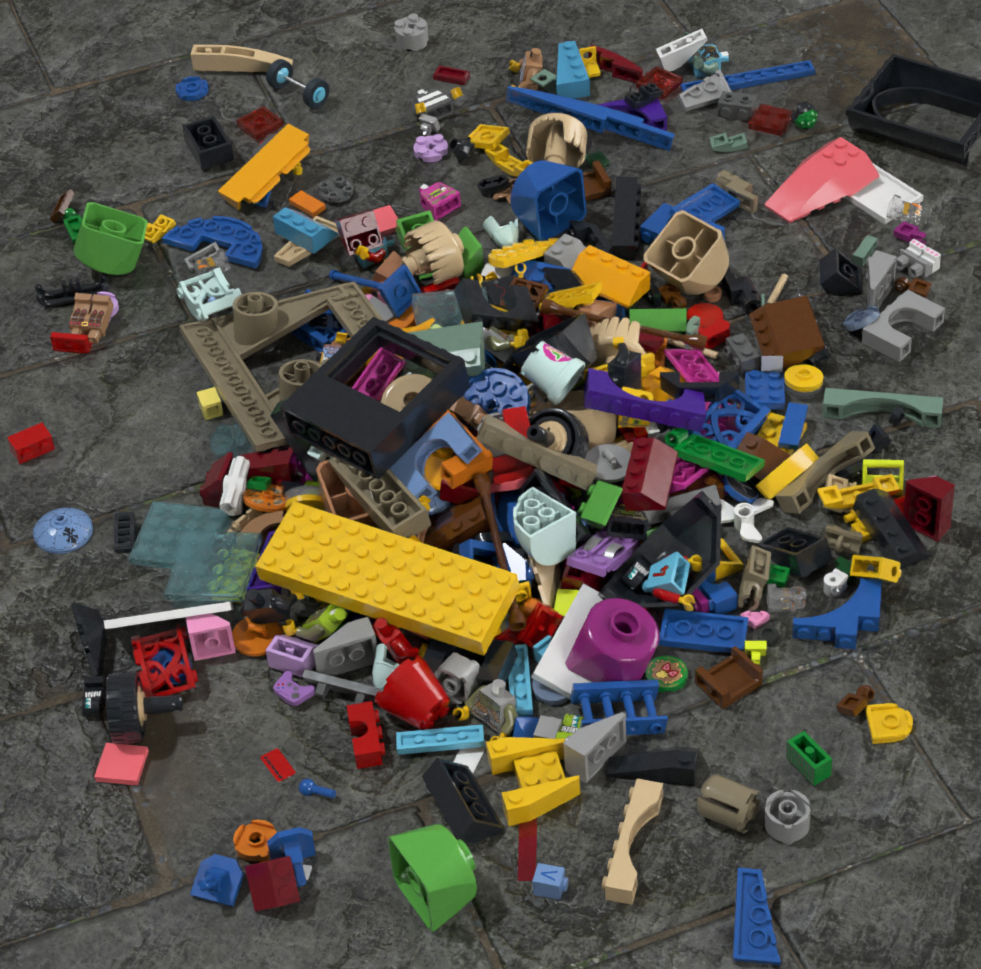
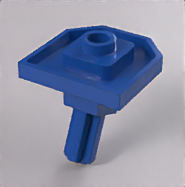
M298 827L277 832L267 841L270 859L290 856L297 887L306 885L303 858L316 855L312 831Z
M217 854L203 860L200 863L190 895L234 907L244 877L238 861Z

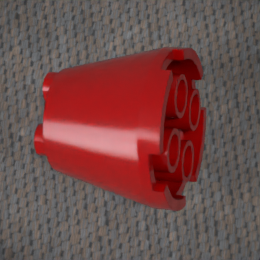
M419 655L413 661L408 658L387 677L384 690L377 692L375 697V703L382 710L419 730L432 729L435 724L434 721L439 717L443 718L450 710L448 707L450 702L449 696L427 662Z

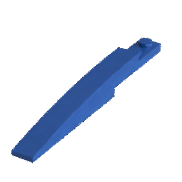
M508 86L506 102L543 114H567L578 119L585 128L603 133L605 129L668 151L672 147L675 134L644 124L643 118L555 94Z

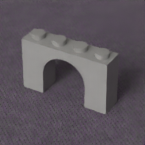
M907 290L902 295H899L891 305H888L874 322L863 327L862 343L900 362L911 352L912 338L891 326L898 322H912L933 332L944 322L945 308Z

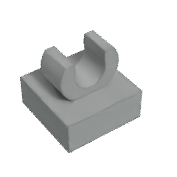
M421 114L419 121L421 123L420 130H423L422 134L430 136L432 131L438 133L440 125L437 118Z

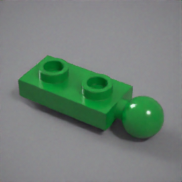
M67 208L63 215V222L73 245H75L82 218L80 215H77L74 209Z

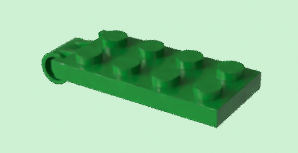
M675 427L665 435L666 443L670 447H674L673 449L678 452V457L682 458V460L696 463L702 468L712 469L721 475L733 477L737 481L746 482L760 471L765 464V460L711 439L694 433L688 436L687 429Z

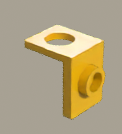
M596 47L579 49L588 77L601 76L596 61ZM592 52L590 58L586 59L583 57L584 53Z

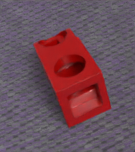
M717 320L713 325L704 329L699 326L698 334L707 336L705 348L712 349L730 337V323L728 321Z

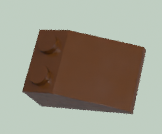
M749 432L745 434L737 450L765 460L764 467L750 478L755 485L791 456L766 439Z

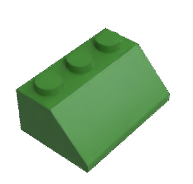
M686 308L630 309V323L637 321L640 325H644V327L647 326L649 328H656V330L661 329L683 335V332H686Z

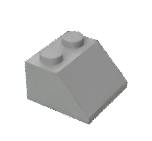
M564 234L544 253V263L572 269L578 255L586 247L579 239Z

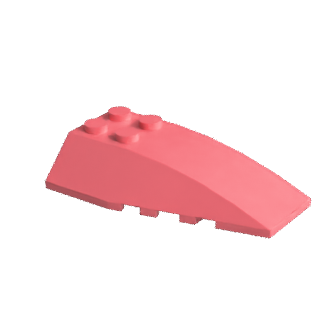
M839 137L828 142L804 159L765 203V207L788 223H792L810 215V212L815 209L819 211L825 208L826 204L831 202L835 204L841 201V198L844 196L850 197L855 195L879 177V173L864 151Z

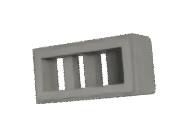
M216 242L184 259L191 272L200 270L197 266L199 265L197 264L198 262L195 264L192 262L198 261L201 258L211 257L215 264L226 261Z

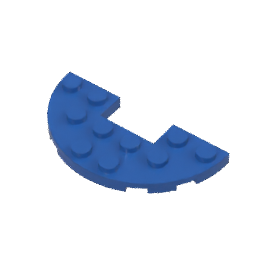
M213 216L212 219L202 220L201 217L187 221L188 224L182 227L176 226L162 237L164 244L193 252L202 241L208 243L216 242L219 246L229 248L224 254L226 261L252 268L258 267L263 254L259 234L255 233L249 224L230 217Z

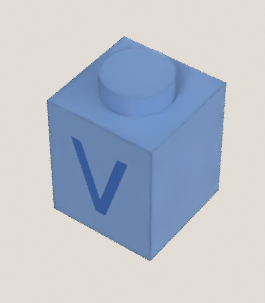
M538 863L532 881L533 895L560 900L562 892L567 891L569 879L565 877V868Z

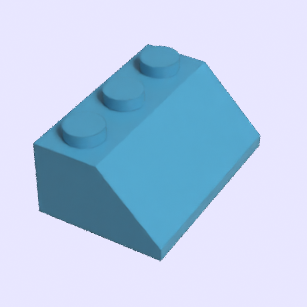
M286 207L273 216L276 234L313 254L338 236V232L301 212Z

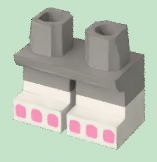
M913 239L909 242L907 249H900V256L896 260V268L899 270L907 268L911 277L917 278L921 276L925 279L940 269L941 254Z

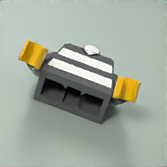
M460 87L452 89L450 94L443 93L435 88L426 92L422 89L419 90L413 104V115L419 117L421 114H426L439 120L453 114V101L463 95Z

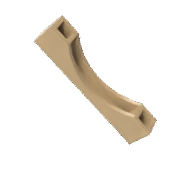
M637 779L635 786L631 787L629 791L630 803L625 805L623 813L625 820L620 822L618 828V835L620 837L619 840L614 841V857L609 858L607 866L609 873L608 876H604L602 881V890H605V900L630 905L634 901L638 883L637 872L629 856L630 846L641 827L659 814L663 800V783Z

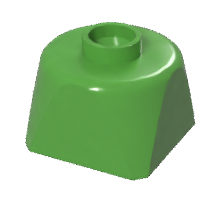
M88 202L73 253L83 265L96 272L109 275L128 274L135 269L144 243L148 221L140 216L94 202Z
M433 824L387 837L394 881L430 932L438 929L476 896L477 884L473 873L476 866L473 856L466 844L461 839L457 840L445 826Z

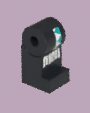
M646 550L623 575L621 580L633 591L649 575L650 567L659 562V560Z
M84 677L83 716H102L106 698L104 677Z

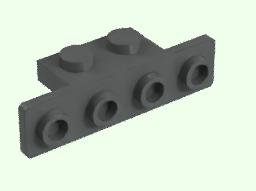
M716 485L668 498L666 510L643 511L649 520L648 525L667 520L702 490L716 505L721 504Z

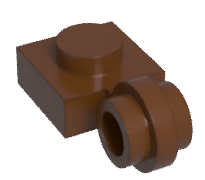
M900 277L895 280L894 286L898 292H904L908 289L926 298L931 290L932 283L917 278L910 282L906 277Z
M667 283L658 288L661 292V301L665 304L671 302L674 309H683L687 306L686 299L681 296V291L674 285Z
M863 685L858 687L856 695L848 693L836 705L838 713L856 717L868 705V702L873 700L875 692L872 687Z

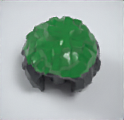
M808 101L797 103V110L792 111L791 121L798 128H812L817 121L818 110Z

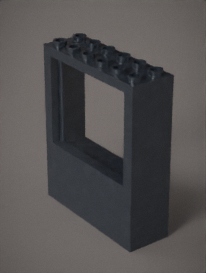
M372 317L280 405V409L288 434L379 480L470 388L465 361L462 357L449 353L447 350L439 348L429 341H424L414 334H409L399 327H394L384 320ZM381 347L438 374L400 412L343 384Z

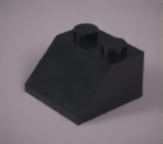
M835 248L819 260L820 284L825 290L830 291L832 294L862 293L861 268Z

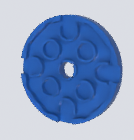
M491 368L483 370V373L474 378H469L470 388L462 396L473 405L478 404L488 415L502 413L503 409L522 406L526 407L527 415H529L530 394L525 383L515 373L502 368ZM496 402L497 408L495 407L493 410L488 411L489 404ZM460 421V422H461L463 425H465L468 429L474 430V429L471 428L470 426H468V425H466L465 423H463L462 421Z

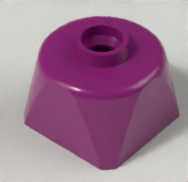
M621 598L602 600L590 609L565 664L568 670L592 682L641 680L659 643L658 626L647 610L632 601Z

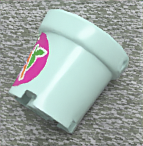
M541 341L536 346L539 351L531 352L522 366L520 374L543 391L551 403L558 405L579 379L584 370L585 362L578 358L573 359Z

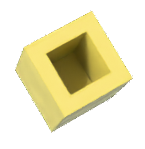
M215 387L197 392L199 407L205 420L223 415L221 400Z

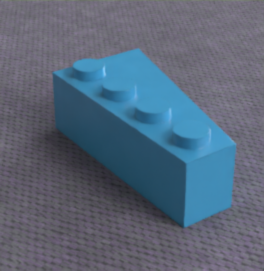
M566 41L559 43L556 87L557 95L572 99L590 96V79L576 42Z

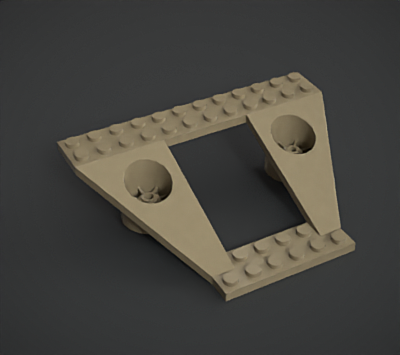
M355 281L279 301L267 293L249 292L238 296L234 300L233 313L210 318L204 322L196 321L179 325L180 333L256 452L288 444L270 415L278 402L289 398L328 359L321 363L306 359L285 363L279 370V388L267 395L264 394L243 360L329 309L350 337H353L372 317L383 320ZM365 363L343 384L347 385L350 382V380L362 369Z

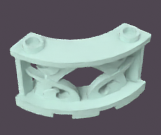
M220 267L213 269L211 272L181 281L176 289L179 298H183L193 316L202 322L209 319L208 315L230 307L233 309L234 300L242 295L239 288L229 289L230 285ZM192 286L194 292H189L186 287ZM206 296H208L209 298H216V300L212 302L203 304V301L206 298Z

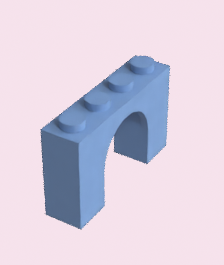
M449 412L390 468L417 499L422 495L431 499L437 493L436 489L426 478L424 471L426 461L434 451L443 447H450L467 464L483 451L459 421Z

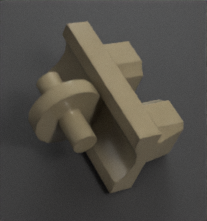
M827 525L825 537L830 548L835 549L837 553L844 551L859 555L863 537L860 532H850L838 526L832 527Z

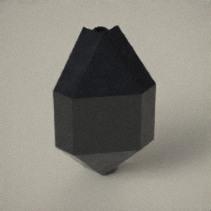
M703 490L663 522L633 552L632 557L617 569L598 593V596L602 600L610 598L626 599L643 608L679 606L681 603L677 605L659 600L651 592H644L641 583L632 591L621 578L646 550L659 561L675 552H678L681 556H687L688 559L693 555H699L702 558V570L698 572L693 571L690 565L685 592L680 597L691 594L720 565L722 504L716 505Z

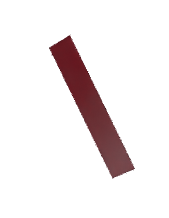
M537 818L519 824L517 881H533L536 871Z

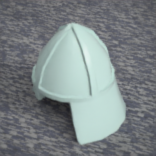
M489 216L484 221L483 229L500 248L503 246H513V243H518V218L515 219L514 223L510 221L509 225L501 227L492 216Z
M378 644L376 646L372 671L373 682L376 688L384 690L387 677L400 664L386 657L387 647L385 644Z

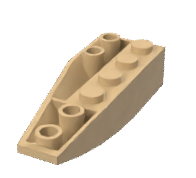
M193 45L191 51L193 71L267 73L270 65L277 59H284L291 65L293 64L292 59L240 46Z

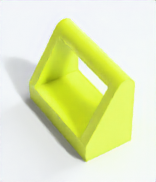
M863 459L862 484L872 483L874 477L883 476L867 475V468H899V475L893 476L900 491L894 495H903L904 460Z

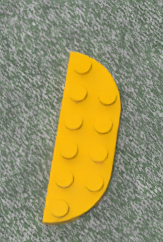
M549 238L548 241L536 242L532 239L523 240V243H513V246L493 249L492 253L488 255V261L491 266L506 268L544 256V253L559 238Z

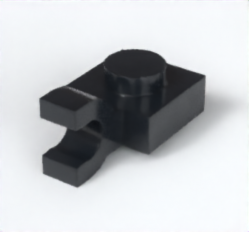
M869 455V456L865 457L864 459H870V460H871L872 457H871V455ZM863 459L838 471L841 478L848 476L849 479L860 475L859 471L863 468ZM867 468V473H871L877 470V468Z

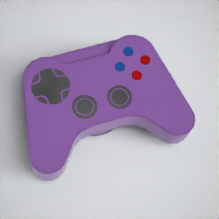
M285 671L273 686L274 693L283 699L284 703L292 706H298L315 694L314 686H299L293 682L291 671Z

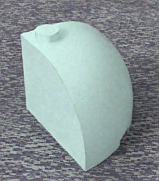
M534 487L524 492L518 498V503L513 510L514 530L521 547L532 559L541 565H554L565 560L576 550V512Z

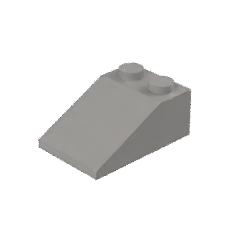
M876 250L872 257H868L866 262L868 272L865 277V281H867L868 306L874 305L879 309L893 288L897 256Z
M368 617L345 624L313 649L316 671L318 673L335 676L374 664L377 646L376 635Z
M623 712L577 729L572 735L568 736L563 744L565 771L573 776L579 775L580 780L587 783L609 761V757H612L626 743V714Z

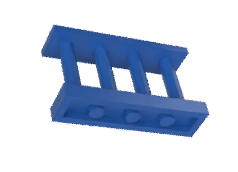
M658 680L573 683L570 696L571 704H581L585 719L581 720L580 728L603 720L593 719L590 703H602L605 717L608 718L614 715L611 702H623L627 715L626 735L665 733L668 717L657 716L653 700H656L658 693ZM632 701H645L648 717H636Z

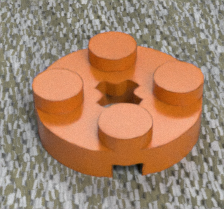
M252 820L251 824L241 825L235 831L233 837L237 856L248 861H268L270 854L267 841L277 833L274 826L265 820ZM257 838H260V842H258V843H253V842L251 841V840H256Z

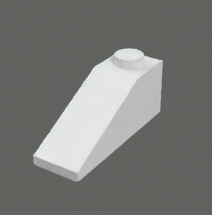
M703 29L656 49L666 73L681 67L708 41Z

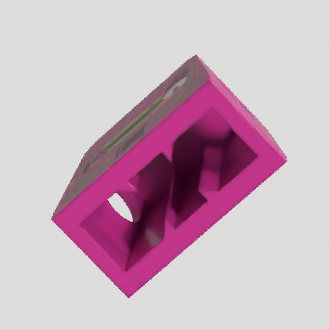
M437 182L430 187L423 184L419 189L421 206L425 211H431L434 221L461 206L460 192L441 182Z

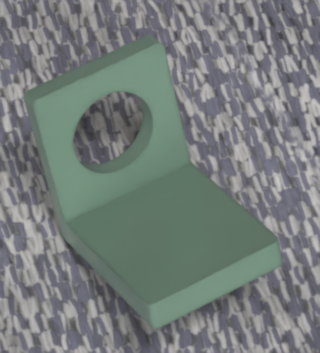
M543 69L531 77L532 82L540 85L552 94H557V76ZM543 77V81L538 80V78Z

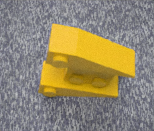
M506 737L486 742L487 758L492 775L514 770L520 789L502 792L503 810L508 826L529 822L580 795L579 775L565 778L560 760L564 759L563 744L565 739Z

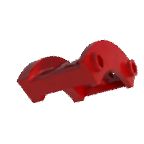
M180 623L176 624L175 629L140 638L139 634L131 636L136 665L142 668L139 674L145 697L170 695L196 688L195 683L199 682L196 670L191 669L185 644V639H188L185 626L181 627ZM160 648H166L175 652L165 669L157 661H148L157 655ZM182 657L184 659L185 665L180 663ZM157 669L155 673H150L151 670ZM181 673L185 674L187 684L174 688L170 677L173 676L176 682L181 683L178 676ZM165 683L169 687L168 690L154 693Z

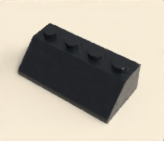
M534 469L519 489L520 493L523 494L528 489L534 487L573 510L563 494L553 484L551 478L541 469ZM576 513V549H578L589 540L592 534Z
M873 488L856 496L853 510L885 558L900 562L901 570L931 556L888 492Z
M437 758L422 775L427 790L431 792L435 799V804L442 811L444 820L451 827L453 835L457 840L461 839L463 842L474 844L504 831V826L468 766Z

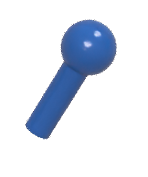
M304 779L299 784V792L305 796L316 794L332 799L336 796V790L317 786L311 779Z

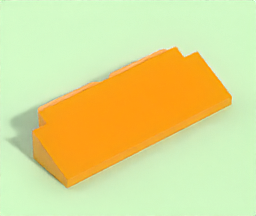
M287 124L218 190V194L237 210L241 209V201L243 199L249 204L251 202L258 203L280 182L279 175L281 173L288 174L310 153L308 146L309 134Z

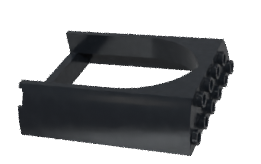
M892 54L884 62L882 68L878 69L876 75L870 79L869 84L862 89L860 95L855 97L852 105L847 107L846 116H848L849 126L853 131L967 166L969 164L970 149L981 136V80ZM915 102L943 108L976 118V120L960 141L885 119L880 115L878 109L895 103Z

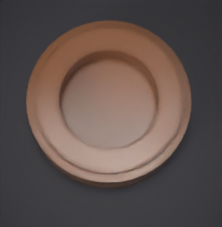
M718 286L703 293V298L708 302H717L722 297V290Z

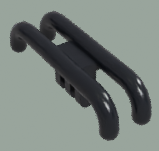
M104 273L100 275V281L97 283L81 285L80 279L75 278L76 284H73L72 279H68L69 285H66L65 280H61L62 289L46 291L40 284L35 286L37 292L36 299L44 307L75 303V293L101 289L99 292H108L109 290L107 275ZM97 292L88 293V294H92V296H93L94 294L97 295ZM64 296V298L53 299V300H46V299H44V298H52V297Z

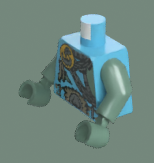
M684 32L681 38L686 35H689L690 33ZM714 44L703 45L688 61L695 77L699 78L706 75L710 76L717 70H721V62L729 61V55L727 51L718 52Z

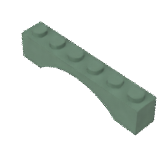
M825 388L822 418L844 419L866 412L892 413L897 406L905 409L904 417L918 425L941 428L943 398Z

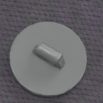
M602 444L590 449L585 460L597 465L595 480L613 483L625 479L631 453L618 445Z

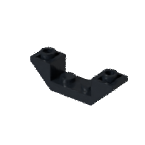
M576 220L569 221L568 235L579 239L582 243L589 241L594 247L612 255V245L596 224Z
M719 371V382H680V372H660L661 390L674 399L680 398L683 395L684 389L703 392L705 402H720L739 389V371Z

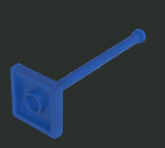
M401 265L383 283L343 274L338 270H331L329 273V278L333 281L341 280L349 283L355 281L357 285L378 289L393 317L396 318L401 316L417 300L418 296L423 295L406 265Z

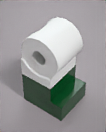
M840 556L835 561L833 572L825 575L824 593L827 596H839L857 578L850 576L851 561Z

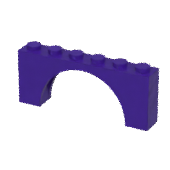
M658 98L637 109H633L624 102V99L597 104L643 118L644 124L667 131V116Z
M588 368L584 382L585 408L697 432L702 431L706 418L703 392L684 389L683 395L672 401L647 400L629 394L616 386L609 378L608 372Z

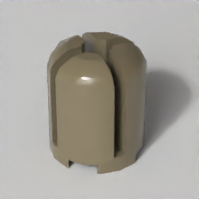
M721 775L709 777L700 789L703 796L699 795L697 799L698 812L703 817L739 832L746 833L748 830L744 827L750 819H755L760 805V801L757 800V794L761 792Z

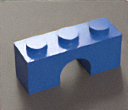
M715 569L697 589L709 601V611L712 614L723 615L737 609L738 594L727 581L721 584H712L716 582Z

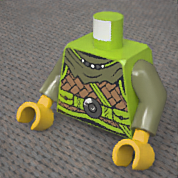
M323 602L302 626L297 628L294 621L288 619L286 620L287 626L282 625L287 636L296 634L297 637L316 643L331 635L348 614L345 608Z

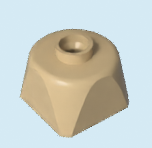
M682 210L674 214L644 253V261L667 283L678 288L682 294L699 295L711 290L722 280L729 266V253L721 230Z
M584 390L570 391L558 405H554L547 399L530 410L531 415H534L545 408H558L575 415L585 425L588 432V451L598 445L612 444L616 438L617 414L585 408Z

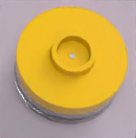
M801 364L794 365L785 371L784 390L791 397L812 399L821 394L823 373L818 368Z
M299 486L289 489L284 494L286 511L289 510L293 501L322 511L325 509L320 487Z

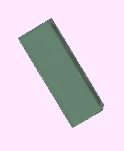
M867 235L854 252L852 261L858 266L863 267L868 257L877 248L878 238Z

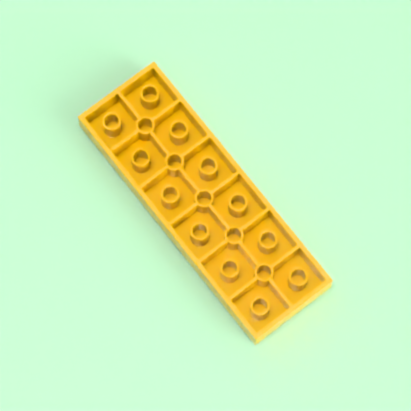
M295 501L291 504L255 565L260 580L374 619L385 618L389 624L485 656L520 589L518 576L515 573Z

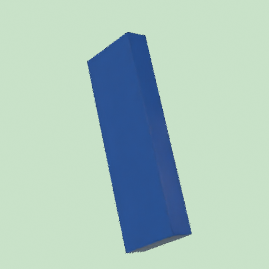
M788 403L778 442L779 448L798 450L808 405Z

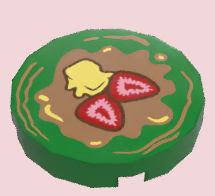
M665 655L656 657L649 662L645 670L646 680H658V692H675L686 684L688 669L681 659Z

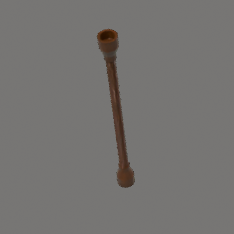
M545 298L542 300L540 313L546 315L565 314L567 316L572 315L573 317L585 313L587 320L602 323L604 319H609L610 323L612 319L604 316L601 317V315L596 316V314H589L584 311L568 309L553 300ZM640 325L641 333L653 334V336L658 335V337L670 338V340H677L679 342L682 341L683 344H687L696 350L704 351L707 336L700 334L680 335Z
M479 474L474 477L475 488L484 503L499 568L508 571L491 502L490 477L488 474ZM514 598L509 608L508 623L510 630L521 631L526 627L524 614L519 609L516 598Z

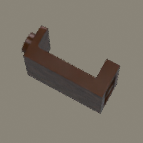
M600 161L592 162L593 171L583 173L586 201L612 195L611 180Z
M734 646L731 648V656L711 669L706 670L702 666L695 670V684L723 710L761 686L763 670L760 665L749 659L744 651Z

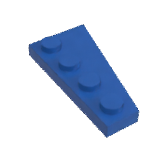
M738 867L732 961L780 965L781 962L777 951L775 933L773 932L772 918L768 908L762 870Z

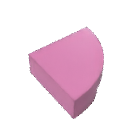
M745 611L740 614L741 617H749L748 625L754 630H757L770 620V614L765 611Z

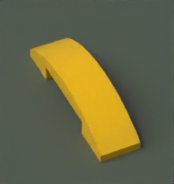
M501 144L494 150H485L486 155L498 168L512 176L518 177L527 166L533 163L528 159L522 162L509 155L508 148Z
M806 443L759 482L756 488L766 499L771 500L817 461L819 457Z
M893 474L874 477L872 483L838 489L837 485L818 488L817 492L824 507L846 509L853 508L857 495L873 488L886 491L890 496L898 493L900 488Z

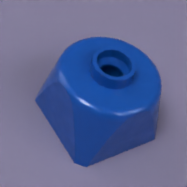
M540 160L527 166L517 177L510 197L512 211L539 241H548L549 238H553L568 229L570 220L582 221L587 210L583 170L547 160Z

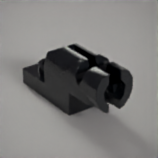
M728 267L721 282L731 305L740 304L747 314L760 308L761 300L752 281L748 277L736 278L735 274H732Z

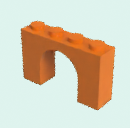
M449 410L442 416L444 417L449 412L455 419H457L455 414L451 413ZM460 421L459 423L483 451L469 464L464 462L458 455L441 463V478L452 489L474 479L479 474L492 470L493 455L491 451L487 450L477 440V437H474Z

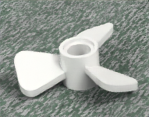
M759 498L752 505L740 503L734 508L720 499L722 504L721 524L734 522V527L740 531V537L744 541L762 542L761 534L754 527V515L773 507L774 501Z

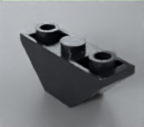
M549 267L542 269L545 273L543 276L547 282L553 283L556 287L555 292L585 285L574 270Z

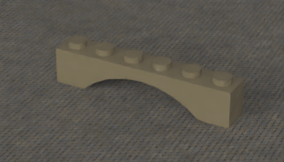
M488 414L478 431V441L586 491L590 488L597 474L596 464L578 456L563 454L541 446L521 435L505 422Z
M864 431L849 432L775 495L782 512L800 514L813 502L817 489L826 481L829 474L834 475L843 468L864 459L872 452L875 447L869 433Z

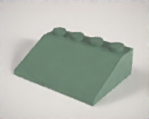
M483 322L408 332L424 341H429L439 348L447 350L449 353L462 357L465 361L468 378L475 377L485 370ZM403 358L406 361L403 366L404 375L421 374L432 379L438 375Z

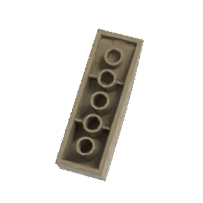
M335 457L328 460L350 493L381 530L409 538L431 526L427 509L389 469L378 480Z

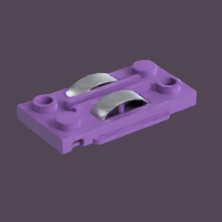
M604 527L569 555L566 565L604 577L606 572L615 571L632 557L633 552L640 546V540L606 535L608 527Z

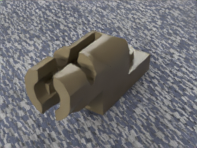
M722 170L716 178V181L719 182L716 185L741 201L740 208L754 214L758 207V196L752 194V184L739 178L737 175H732L727 170Z
M754 545L749 550L748 562L742 573L738 595V606L741 608L744 605V599H751L748 606L749 611H754L759 606L763 587L768 581L771 552Z

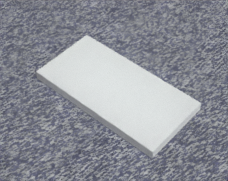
M875 164L873 165L879 173V177L855 195L850 197L844 196L845 199L884 224L903 213L905 202L911 205L912 203L919 204L923 201L921 193Z
M585 584L580 588L531 678L569 699L573 683L592 682L568 670L565 664L590 609L596 603L602 601L598 596L599 592Z
M224 602L105 620L104 625L105 629L230 611L234 610L233 602Z

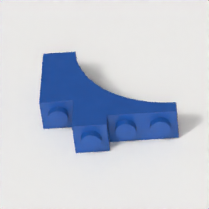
M860 578V584L855 594L838 609L820 616L793 618L792 638L835 641V648L856 649L857 630L879 631L882 580Z

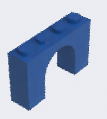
M663 203L640 226V240L649 244L654 242L673 217L669 214L673 206ZM709 221L708 224L721 230L725 241V227Z

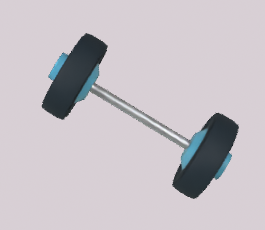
M277 59L270 65L266 74V80L271 87L282 89L289 82H292L304 89L303 101L307 106L317 109L326 102L329 96V85L325 80L314 78L305 86L291 79L293 67L288 61Z

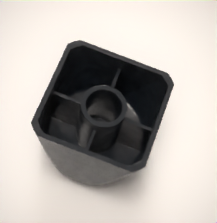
M585 313L578 314L533 335L525 341L524 346L518 347L509 355L510 359L521 370L531 352H538L539 349L536 346L541 341H544L571 358H578L585 362L584 370L595 363L598 357ZM584 372L581 373L577 382L584 378Z

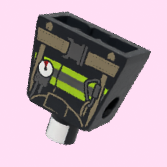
M615 505L609 517L606 535L645 540L649 520L643 511H626L625 506Z

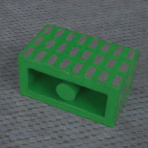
M805 731L787 740L786 758L813 786L831 776L832 758Z

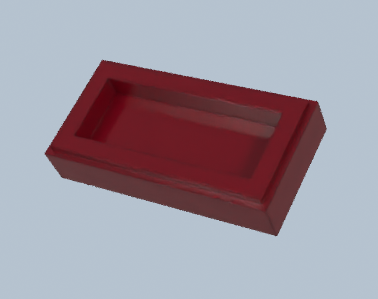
M440 65L433 74V80L463 86L470 77V71Z

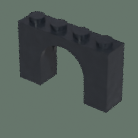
M462 278L454 289L464 324L483 322L484 328L490 329L493 326L498 330L518 332V329H527L528 333H531L539 322L528 287L510 285L505 292L503 299L508 312L500 311L486 301L479 280Z
M432 638L423 659L427 662L432 672L435 673L452 653H458L464 657L477 656L483 658V665L476 678L480 688L483 685L491 684L496 679L503 680L506 683L518 654L514 642L493 639L485 656Z

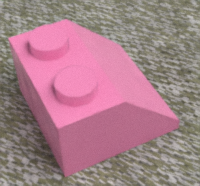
M212 613L186 617L194 661L236 653L230 622Z

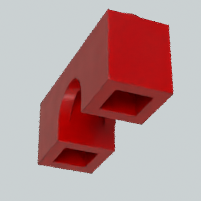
M372 701L347 705L351 736L363 735L362 737L352 738L357 769L383 765L382 756L386 754L384 742L379 743V739H383L381 726H376V723L380 722L378 709H373Z

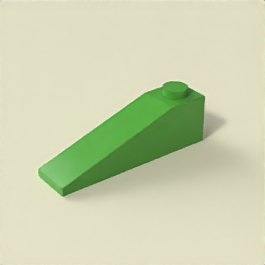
M430 210L396 220L395 231L404 252L410 248L404 247L406 234L434 221ZM437 269L428 274L417 275L420 281L433 278L432 274Z

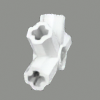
M242 456L233 458L229 474L225 475L223 481V494L219 507L224 513L231 516L241 515L243 511L242 495L247 488L246 477L250 462Z

